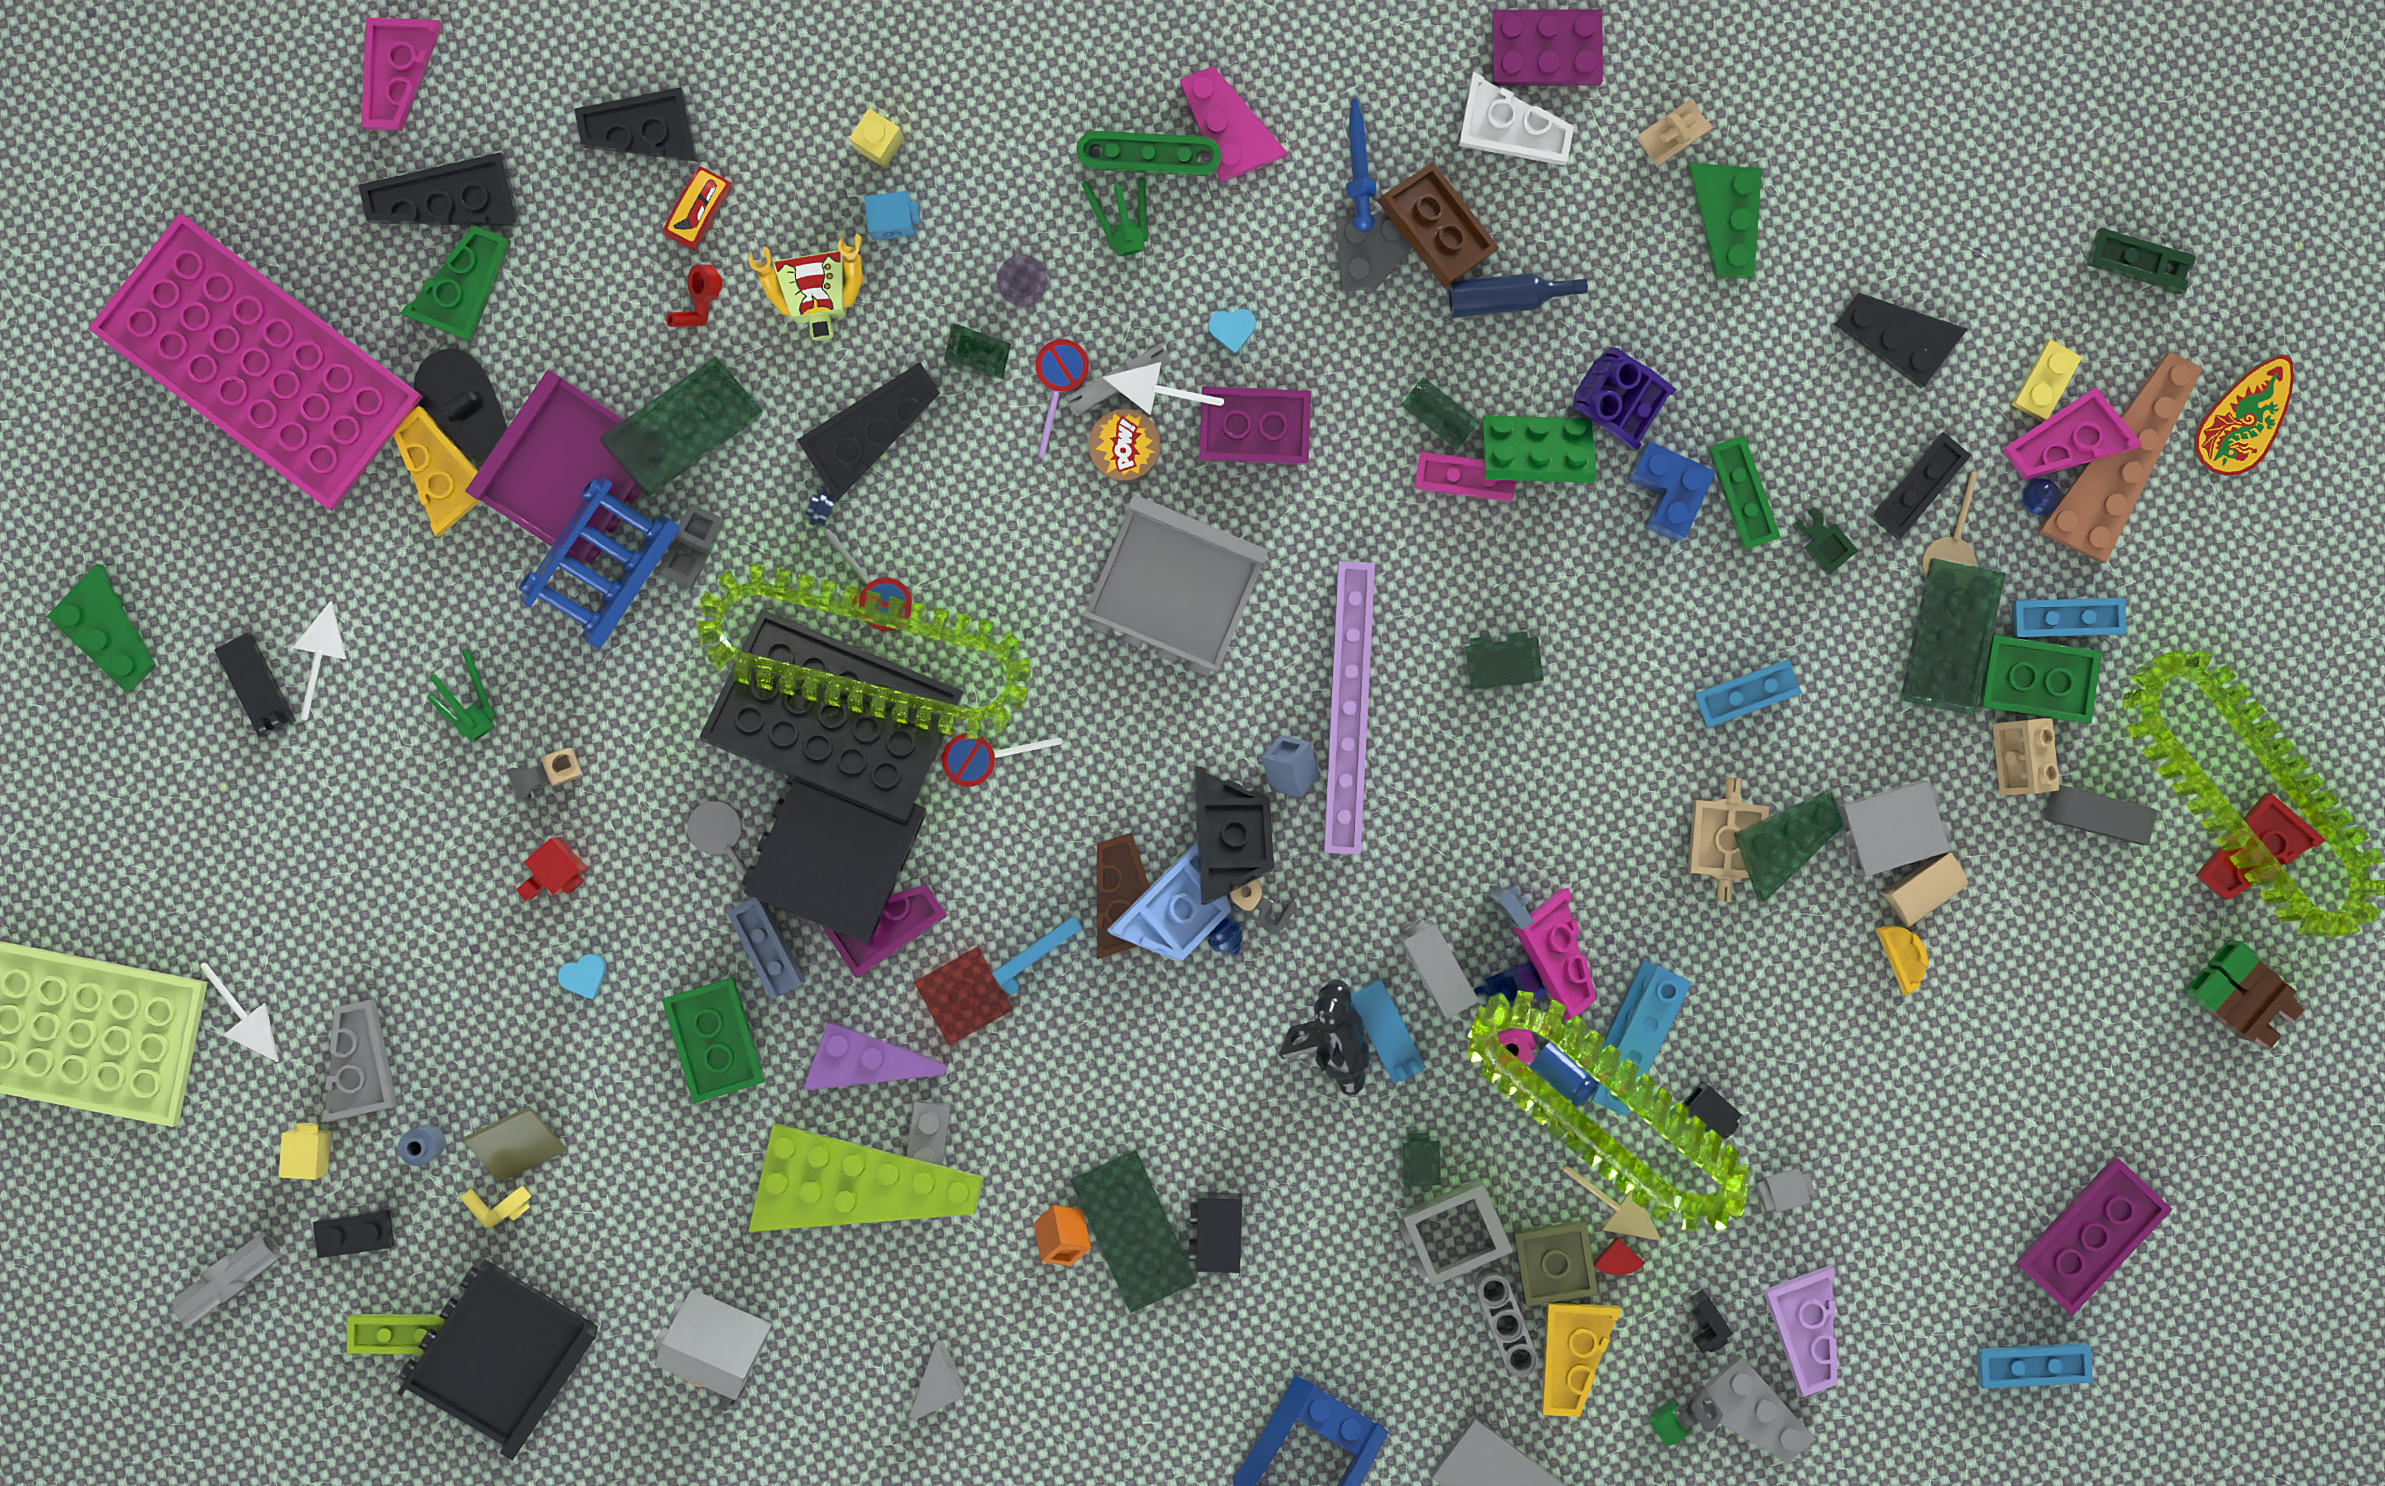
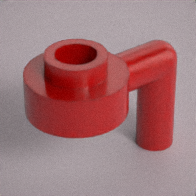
M702 264L691 267L687 277V286L691 297L695 300L694 312H669L666 316V322L669 327H692L707 324L710 301H714L722 289V278L713 265Z

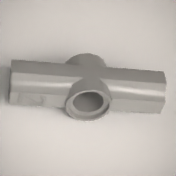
M264 1232L257 1235L234 1254H229L213 1264L201 1274V1279L177 1295L171 1301L173 1312L180 1321H184L189 1326L193 1325L219 1304H225L252 1284V1279L275 1264L282 1257L279 1245Z

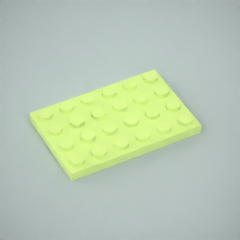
M0 941V1093L170 1127L179 1125L208 982Z

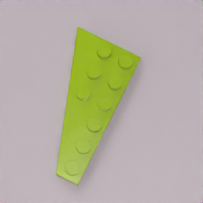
M774 1124L770 1134L748 1232L973 1215L977 1211L984 1176L781 1124Z

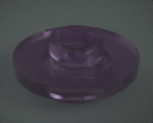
M1017 255L1009 258L1001 265L997 274V286L1002 297L1010 304L1021 307L1030 306L1038 302L1046 292L1048 285L1047 273L1037 259L1028 255Z

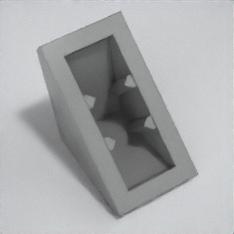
M937 1340L933 1347L909 1415L911 1419H919L962 1398L966 1387L943 1341Z

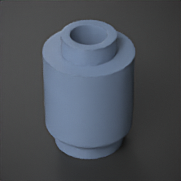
M420 1125L402 1135L398 1143L399 1155L409 1165H424L442 1154L445 1148V1137L443 1132L434 1125Z

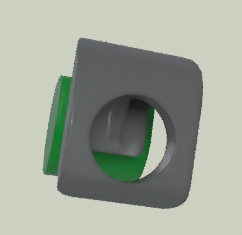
M1701 1385L1696 1394L1686 1402L1685 1406L1681 1407L1676 1400L1669 1401L1657 1408L1649 1416L1648 1421L1665 1446H1671L1684 1439L1690 1433L1692 1427L1697 1425L1698 1421L1707 1432H1712L1717 1428L1723 1413L1704 1385Z

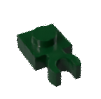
M1813 507L1807 511L1813 519L1812 527H1806L1800 519L1793 523V527L1797 533L1808 536L1812 540L1804 548L1825 574L1829 575L1857 553L1858 550L1836 523L1826 528L1823 525L1824 518L1822 513Z

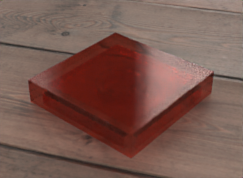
M979 946L914 981L948 1045L957 1042L1013 1010L1005 992L992 975L993 971Z

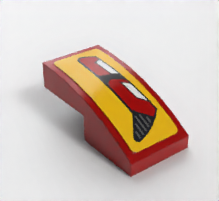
M699 166L675 204L662 230L663 235L695 251L713 226V216L731 192L732 182Z

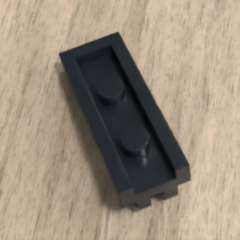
M246 633L214 650L258 737H266L270 735V732L296 721L252 634Z

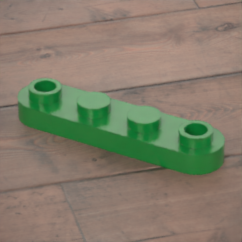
M1090 131L1079 139L1076 148L1077 156L1082 164L1088 169L1098 171L1209 176L1215 173L1222 163V153L1218 144L1213 139L1202 136ZM1094 147H1102L1103 152L1100 157H1091V151ZM1201 153H1209L1211 157L1207 163L1201 164L1198 162V157Z

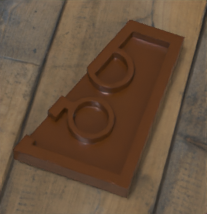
M1132 832L1097 843V959L1139 946L1114 936L1107 931L1150 888Z

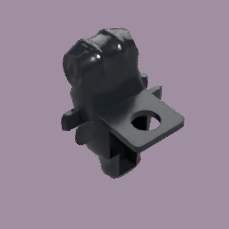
M1333 979L1323 986L1318 993V1000L1314 1004L1315 1021L1289 1028L1279 1055L1282 1059L1316 1052L1315 1060L1321 1071H1325L1329 1078L1336 1080L1343 1094L1355 1095L1363 1089L1366 1075L1364 1070L1370 1062L1369 1046L1364 1039L1365 1027L1362 1017L1351 1005V990L1349 986L1342 980ZM1309 1034L1305 1041L1292 1045L1300 1036Z

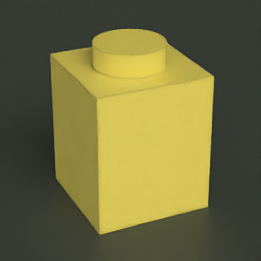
M868 108L849 139L856 151L886 169L905 138L900 127Z
M297 1123L294 1129L283 1132L281 1137L279 1177L316 1180L327 1175L331 1130H318L319 1124Z

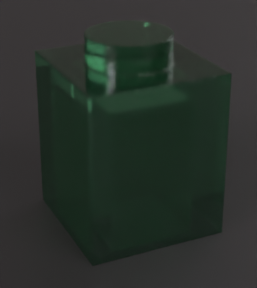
M1427 1130L1408 1131V1137H1399L1401 1182L1404 1187L1441 1185L1440 1149L1437 1137L1430 1136V1131Z

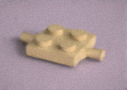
M1726 777L1725 799L1693 801L1688 873L1707 874L1718 879L1716 901L1732 902L1733 880L1764 878L1769 806L1751 805L1743 800H1739L1742 778Z

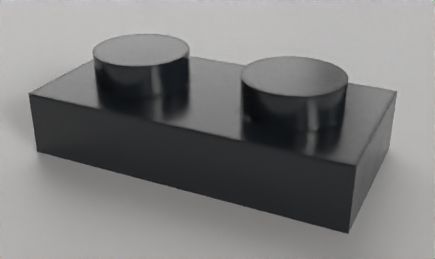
M390 1209L318 1219L313 1222L317 1258L388 1249L395 1246Z

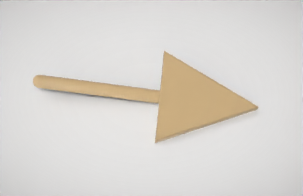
M1563 1166V1172L1615 1210L1601 1230L1662 1241L1635 1186L1619 1205L1569 1166Z

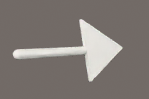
M1161 362L1102 377L1150 415L1155 392L1218 406L1224 404V400L1221 398L1158 386Z
M332 601L328 603L292 647L315 653L300 716L303 721H306L309 716L322 654L346 660Z
M202 963L200 965L202 971L241 1019L238 1024L223 1035L278 1062L266 1003H263L251 1014L247 1015L208 964Z

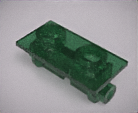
M1424 377L1416 384L1401 404L1405 410L1456 450L1461 447L1480 423L1477 418Z

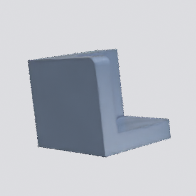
M1280 735L1261 757L1270 789L1275 792L1301 798L1319 776L1310 741Z

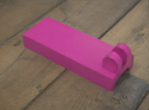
M1420 452L1415 489L1513 503L1517 480H1484L1483 460Z

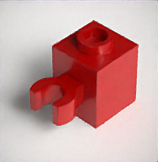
M551 837L523 862L534 875L522 883L516 891L525 901L535 898L545 887L552 895L563 892L568 895L584 882L581 876L588 870V867L561 837Z

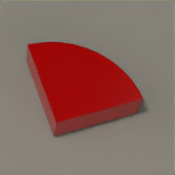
M1615 1237L1593 1264L1604 1273L1626 1275L1640 1269L1645 1262L1620 1239Z

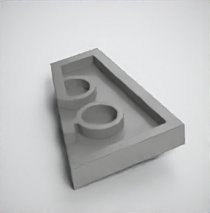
M375 999L334 1007L329 1050L332 1054L329 1075L326 1076L325 1090H327L325 1109L322 1111L321 1123L397 1106Z
M1738 1354L1704 1385L1723 1413L1719 1424L1788 1464L1816 1440L1741 1354Z

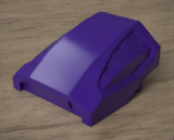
M1610 347L1593 362L1576 389L1572 409L1599 424L1626 446L1638 451L1642 445L1639 442L1668 396L1673 395L1676 388L1652 369L1636 361L1619 348Z

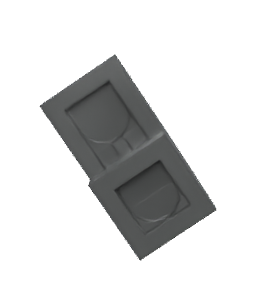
M690 504L679 524L681 528L658 569L659 575L692 590L713 549L724 519Z

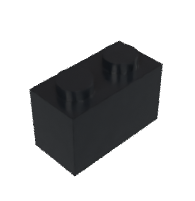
M1198 1192V1202H1190V1224H1197V1239H1189V1261H1196V1272L1240 1273L1242 1193Z

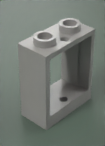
M1418 917L1401 927L1404 933L1397 936L1440 1014L1449 1019L1479 1002L1435 922L1430 919L1424 921V919Z
M1480 1178L1400 1212L1404 1223L1398 1225L1406 1246L1412 1243L1415 1246L1418 1256L1412 1260L1420 1279L1428 1277L1432 1287L1513 1252L1485 1184ZM1473 1199L1493 1245L1435 1270L1416 1223Z

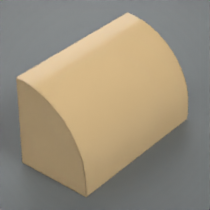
M1945 852L1929 858L1884 890L1882 895L1904 926L1909 928L1967 887L1968 880L1951 852Z

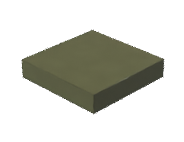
M1585 1220L1513 1232L1526 1307L1598 1295L1587 1222Z

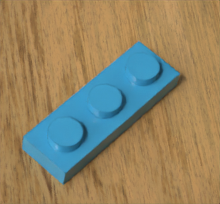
M2125 598L2023 600L2011 602L2012 638L2127 634Z
M2087 1343L1977 1349L1978 1383L1983 1389L2093 1383L2091 1346Z

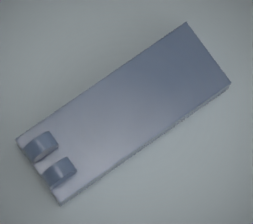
M1516 884L1507 890L1498 887L1487 895L1492 902L1498 904L1497 907L1506 917L1505 920L1509 925L1523 930L1534 922L1524 908L1529 903L1525 896L1520 899L1515 897L1520 891Z
M753 897L727 912L771 1000L790 993L792 989L798 988L806 982L766 902Z

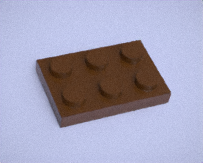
M1434 162L1383 194L1377 201L1443 288L1486 260L1499 249L1498 245Z

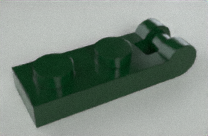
M2100 228L2096 231L2087 266L2158 286L2170 293L2185 294L2189 281L2186 280L2188 270L2193 269L2196 257L2183 251ZM2167 263L2174 267L2172 274L2165 273Z

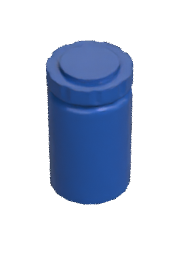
M1555 1039L1549 1042L1530 1064L1566 1100H1571V1104L1576 1109L1584 1105L1593 1096L1600 1083L1599 1079L1593 1078L1592 1073Z

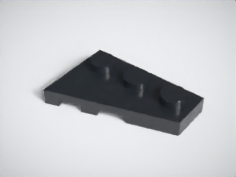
M681 87L574 109L581 145L584 148L698 162L685 93Z
M1860 292L1853 297L1834 323V325L1920 389L1926 386L1968 329Z

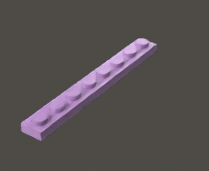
M1338 561L1324 853L1361 855L1375 563Z

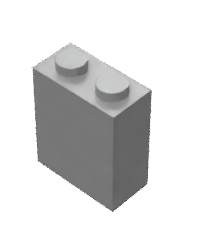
M1915 781L1835 806L1857 876H1871L1950 851L1948 842L1951 841L1950 830L1946 822L1940 819L1937 809L1940 806L1939 795L1935 787L1930 786L1929 781Z
M691 1289L684 1302L678 1300L669 1318V1321L673 1322L670 1328L663 1327L656 1339L654 1348L659 1350L654 1365L733 1400H737L765 1345L772 1324Z

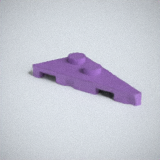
M828 1021L803 1089L815 1090L944 1075L949 1064Z

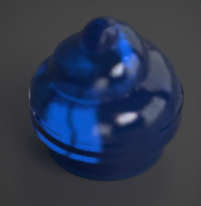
M2045 478L2029 482L2022 493L2024 506L2028 511L2036 515H2045L2055 510L2061 497L2057 485L2050 479Z
M1225 917L1207 935L1209 937L1208 944L1212 950L1222 952L1223 954L1238 955L1243 940L1241 926L1238 922H1233L1231 918Z

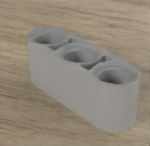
M1493 1268L1484 1269L1476 1276L1474 1287L1496 1346L1508 1371L1517 1377H1527L1537 1368L1538 1357L1514 1294L1500 1271ZM1496 1280L1501 1282L1502 1286L1498 1294L1488 1296L1483 1293L1484 1286L1489 1281ZM1512 1315L1515 1317V1321L1511 1328L1507 1330L1497 1328V1321L1500 1317ZM1518 1349L1528 1351L1527 1359L1523 1363L1514 1364L1510 1362L1514 1351Z

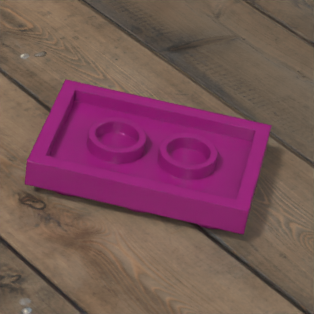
M1602 9L1493 10V85L1600 86L1602 84Z
M1202 386V395L1221 398L1224 400V404L1218 406L1201 402L1199 461L1308 465L1311 391Z

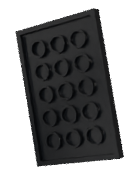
M761 609L700 734V741L906 824L962 700L964 691Z

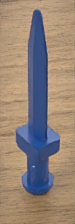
M1353 98L1349 118L1353 181L1346 184L1348 196L1355 199L1356 218L1353 220L1354 226L1360 231H1368L1375 223V218L1371 217L1370 197L1376 194L1377 188L1376 181L1368 177L1364 120L1358 100Z

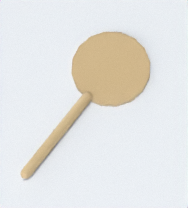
M1976 471L1970 473L1953 537L1935 540L1926 548L1922 556V570L1925 578L1931 585L1941 590L1953 591L1964 587L1972 580L1976 572L1977 560L1974 551L1967 542L1960 539L1977 479Z

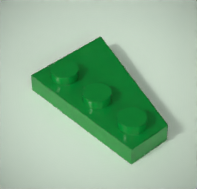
M96 564L46 617L124 691L132 692L156 667V664L137 628L132 626L123 609L125 605L119 594L114 592L107 577L109 575L104 566Z

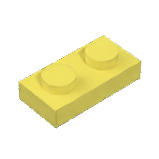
M2053 340L2047 341L2011 405L2041 422L2047 420L2080 363L2082 356Z

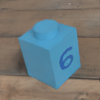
M908 191L864 196L868 233L872 240L916 235L915 224L921 223L918 201L912 202Z

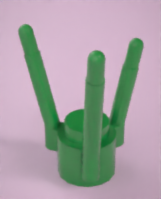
M1140 177L1138 180V227L1135 221H1129L1121 185L1116 184L1114 186L1121 220L1120 224L1114 226L1115 233L1089 183L1084 181L1082 187L1107 237L1109 249H1116L1117 256H1127L1144 251V242L1149 241L1146 230L1145 178Z
M464 649L462 653L482 708L478 709L476 704L464 710L435 674L430 675V680L458 715L455 716L434 695L429 694L427 699L457 728L462 737H467L471 743L495 728L491 719L497 715L488 702L470 651Z

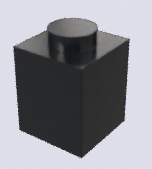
M1703 1081L1678 1107L1680 1111L1717 1142L1721 1138H1729L1739 1126L1737 1120L1742 1116L1729 1102Z

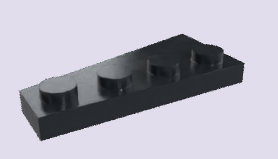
M501 152L359 185L366 220L373 224L520 226L505 156Z

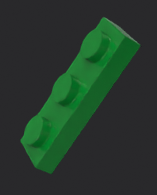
M1745 435L1707 448L1743 551L1781 538Z

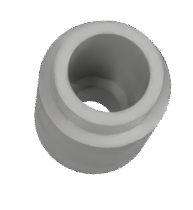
M1799 1168L1764 1177L1765 1181L1757 1183L1759 1196L1766 1212L1774 1210L1777 1213L1810 1204L1809 1196L1815 1194L1809 1174H1802Z

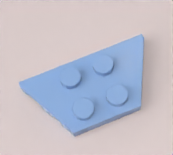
M1198 840L1107 929L1110 934L1175 961H1183L1231 912L1227 895L1207 905H1201Z

